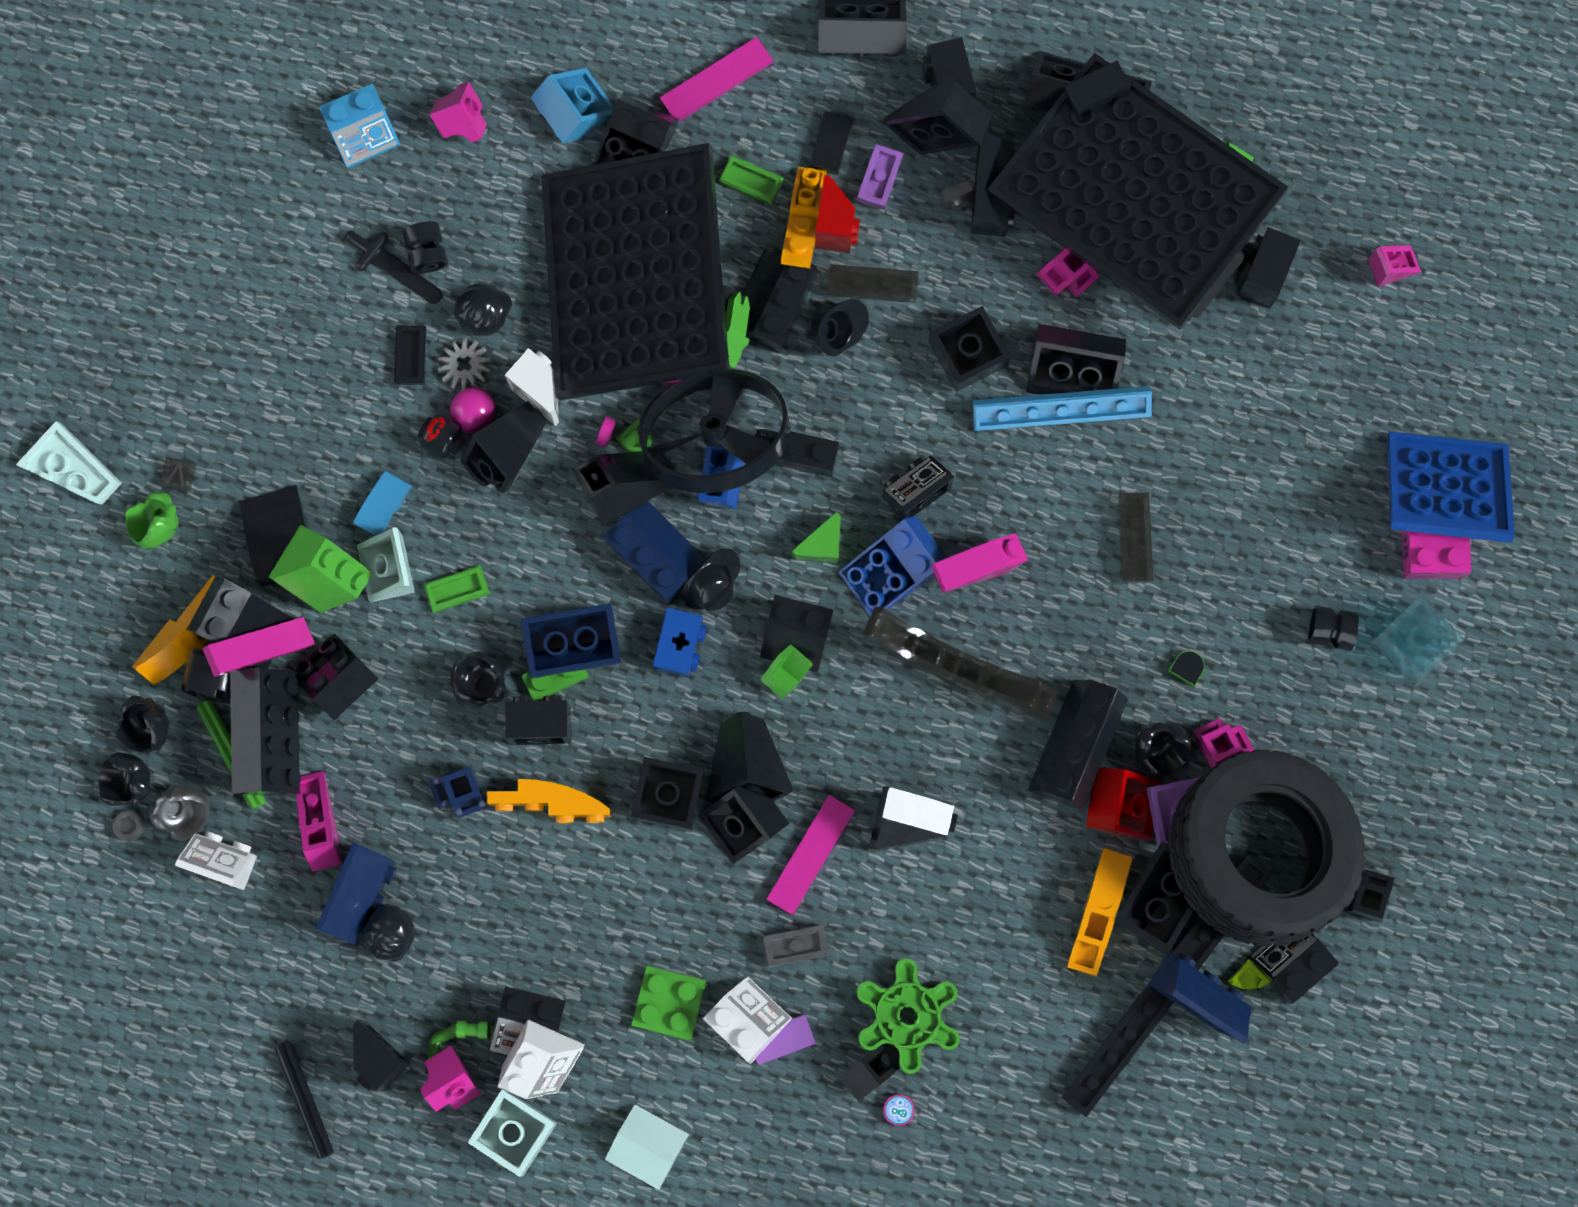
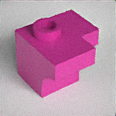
M469 81L458 85L449 95L437 99L429 114L443 138L461 135L472 143L482 138L487 126L480 113L483 104Z
M1065 248L1036 273L1055 296L1067 287L1077 297L1099 277L1095 269Z
M1221 718L1193 730V735L1211 769L1229 757L1232 758V756L1246 751L1251 753L1255 750L1241 725L1231 728L1229 724L1224 725Z
M451 1046L424 1062L429 1075L426 1083L420 1090L426 1101L436 1112L448 1104L454 1110H457L481 1095L479 1088L470 1076L463 1061Z

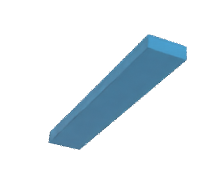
M1150 386L972 400L974 431L1152 417V390Z

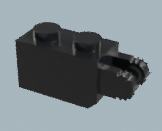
M757 429L755 436L773 442L779 432ZM790 431L787 447L775 465L832 478L839 450V442Z

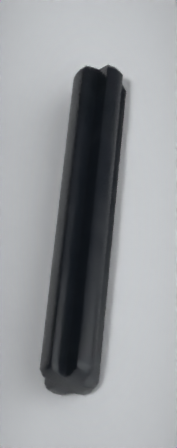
M290 1041L279 1043L274 1049L318 1159L328 1157L334 1153V1150L292 1043Z

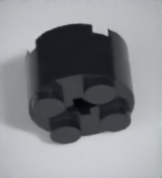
M191 649L180 691L196 697L197 692H199L198 695L205 697L206 700L231 705L230 672L214 677L204 651Z

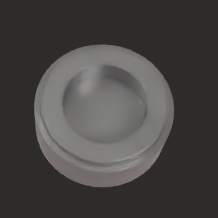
M127 810L115 817L112 827L114 834L119 839L134 841L143 834L145 823L140 814Z

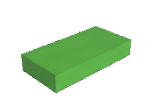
M730 155L718 182L772 206L784 178Z
M481 565L423 584L433 613L490 595Z

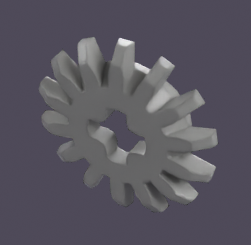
M463 338L462 347H458L454 340L451 342L454 347L453 351L446 347L443 348V351L448 356L438 358L439 362L445 363V366L438 368V372H447L442 379L444 383L451 378L453 380L451 388L455 389L457 383H461V389L463 390L466 389L467 383H471L472 387H477L476 379L483 383L486 379L481 373L482 371L490 373L491 370L484 366V363L491 362L490 357L481 356L487 351L485 347L476 350L477 341H474L468 347L467 339ZM469 357L471 359L469 362L471 369L469 371L467 369L457 370L459 367L457 360L459 358L465 360Z

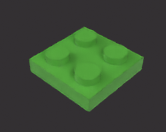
M646 966L631 1026L691 1041L706 980Z

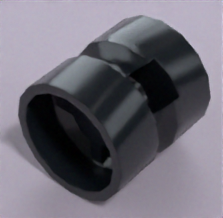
M433 221L420 222L410 225L402 231L405 248L411 251L408 254V260L412 273L426 274L441 270L448 265L445 247L439 245L443 241L439 223Z
M1315 605L1310 619L1308 643L1326 646L1330 642L1336 649L1351 651L1358 632V612L1340 610L1337 614L1333 608Z

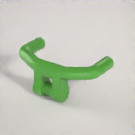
M457 1020L456 1025L440 1030L432 1035L428 1045V1059L440 1053L441 1043L453 1038H492L494 1026L489 1025L488 1021H479L478 1024Z

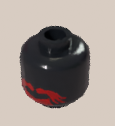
M436 415L433 418L428 417L417 436L421 439V448L440 459H445L450 453L456 455L464 442L460 438L461 427L442 415Z

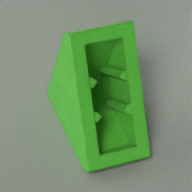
M838 512L832 515L792 550V557L796 561L838 563L841 516Z

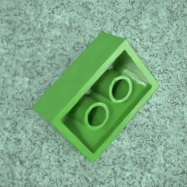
M300 525L269 578L314 610L322 613L357 599L361 591L366 587L373 572L327 538Z

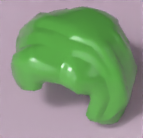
M165 492L150 493L144 503L138 502L136 505L125 510L126 530L129 537L144 550L159 547L176 533L179 524L176 507L173 505L170 495Z

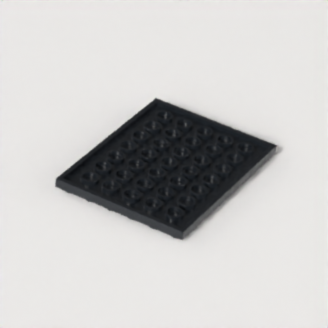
M1094 52L1072 82L1110 63ZM1128 75L1126 77L1131 84L1130 90L1079 115L1075 112L1064 91L987 191L993 198L1172 325L1181 329L1287 192L1288 186Z
M709 143L542 175L555 398L562 401L730 372L712 146Z

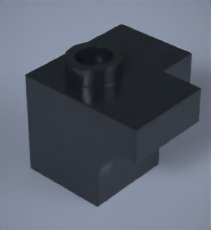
M1365 869L1359 889L1354 893V899L1343 912L1382 923L1395 878Z

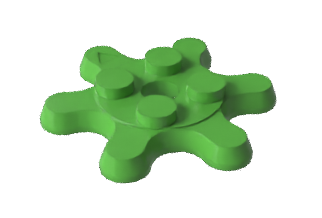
M905 958L898 961L895 965L896 980L891 987L881 988L870 981H865L858 986L856 993L859 1001L870 1006L875 1013L874 1023L860 1032L858 1041L860 1046L867 1051H873L882 1044L893 1045L899 1052V1066L901 1070L907 1074H914L921 1068V1051L925 1045L930 1043L936 1044L947 1051L953 1050L959 1045L960 1036L958 1032L945 1025L941 1018L943 1008L956 1000L957 989L953 983L947 981L939 983L934 988L923 987L917 979V965L911 959ZM902 1009H909L914 1013L915 1021L913 1024L907 1025L900 1021V1011Z

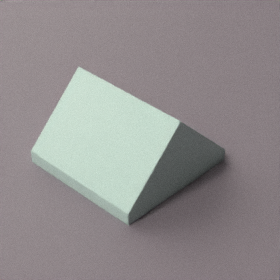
M397 527L391 528L357 545L360 563L373 572L366 585L369 603L415 593L403 535Z
M634 1105L617 1133L605 1160L659 1190L689 1134L643 1108Z

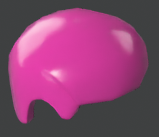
M478 387L466 388L457 393L452 400L449 417L451 421L461 427L463 432H475L491 424L496 415L497 405L493 396L487 390Z

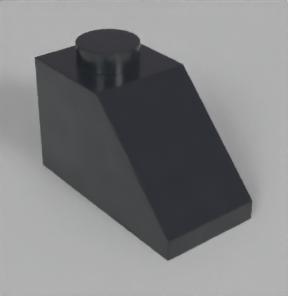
M882 1044L877 1049L868 1053L839 1078L859 1102L900 1069L899 1052L891 1044Z

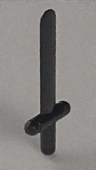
M352 230L346 232L345 239L363 252L356 262L357 270L364 271L373 262L427 302L436 304L442 299V291L420 274L412 273L410 267L383 249V246L389 239L386 232L378 233L371 243Z

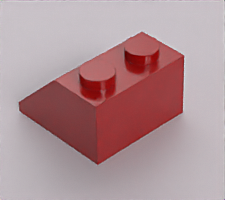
M824 175L815 234V249L850 254L851 245H857L860 219L855 218V207L832 177Z
M1101 767L1093 785L1086 827L1104 833L1152 842L1154 826L1146 788L1162 785V782L1126 769Z

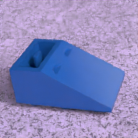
M913 516L903 519L838 571V573L871 619L874 620L933 579L935 574L931 565L947 557L919 518Z

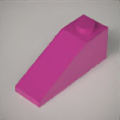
M1015 533L994 539L936 562L931 567L942 592L945 593L1007 574L1028 561V558Z
M321 771L301 776L300 794H296L303 853L312 872L342 865L339 838L325 773Z

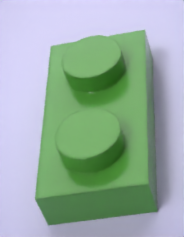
M586 670L533 679L530 678L529 672L521 675L533 701H541L543 696L556 694L589 678Z

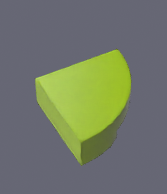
M1248 959L1227 982L1239 989L1251 990L1267 985L1269 980Z

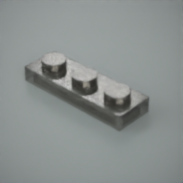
M830 264L828 296L916 303L919 271Z
M1149 492L1119 493L1118 512L1122 584L1152 583L1153 562Z

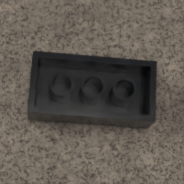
M252 668L230 672L232 794L261 796L300 794L298 673L266 668Z

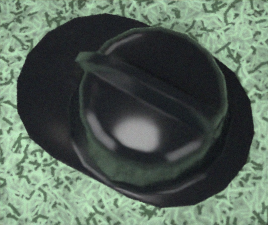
M845 300L831 309L818 312L813 317L810 331L806 333V337L821 348L827 356L835 357L860 341L869 325V312L865 304L860 300Z
M727 548L715 551L689 577L682 589V599L686 606L695 610L715 611L725 607L730 602L733 596V582L738 577L740 571V559L736 552Z

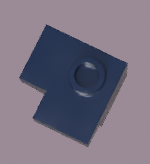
M472 764L428 780L438 809L451 805L454 807L458 818L487 808Z

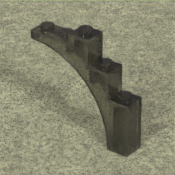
M874 607L863 632L865 636L889 651L888 655L903 665L931 673L946 684L974 692L996 706L1047 720L1058 692L1042 681L1009 671L956 649L911 626L884 608Z

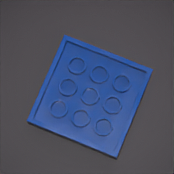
M1389 431L1387 437L1390 529L1512 543L1515 529L1508 444Z

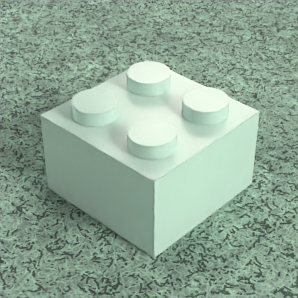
M502 1089L468 1143L517 1176L522 1177L557 1122L516 1095Z

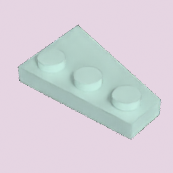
M57 421L16 464L101 505L122 484L70 431Z

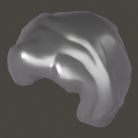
M171 785L166 792L155 798L156 805L151 809L150 819L156 829L171 832L173 837L187 840L205 827L210 815V800L196 788Z

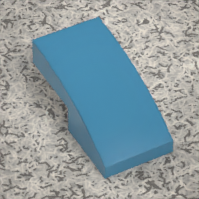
M385 471L368 495L353 524L375 536L383 533L395 511L398 512L412 485Z

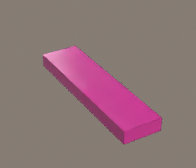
M758 37L660 97V102L670 115L679 118V123L771 65L773 59Z
M304 617L207 645L203 648L212 673L216 677L307 649L315 645V642Z
M828 795L766 899L767 901L793 916L854 814V809Z

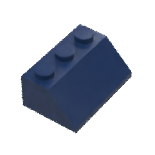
M649 501L626 514L603 536L605 543L667 605L682 592L685 582L706 560Z
M611 603L521 619L531 679L621 664L618 636Z
M353 842L315 929L359 946L368 920L373 912L383 904L384 896L381 893L385 884L390 885L397 871V868L393 867L395 861Z
M1167 954L1148 985L1219 1033L1245 1044L1248 1039L1251 1006L1242 1001L1244 995L1230 986L1227 989L1219 985L1221 979L1207 970H1204L1203 973L1195 969L1197 963L1184 954H1180L1179 958Z

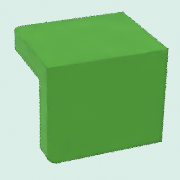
M789 645L776 657L760 680L781 699H784L797 687L813 664L795 647Z

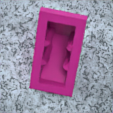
M1411 245L1380 246L1375 249L1368 259L1378 287L1421 273Z

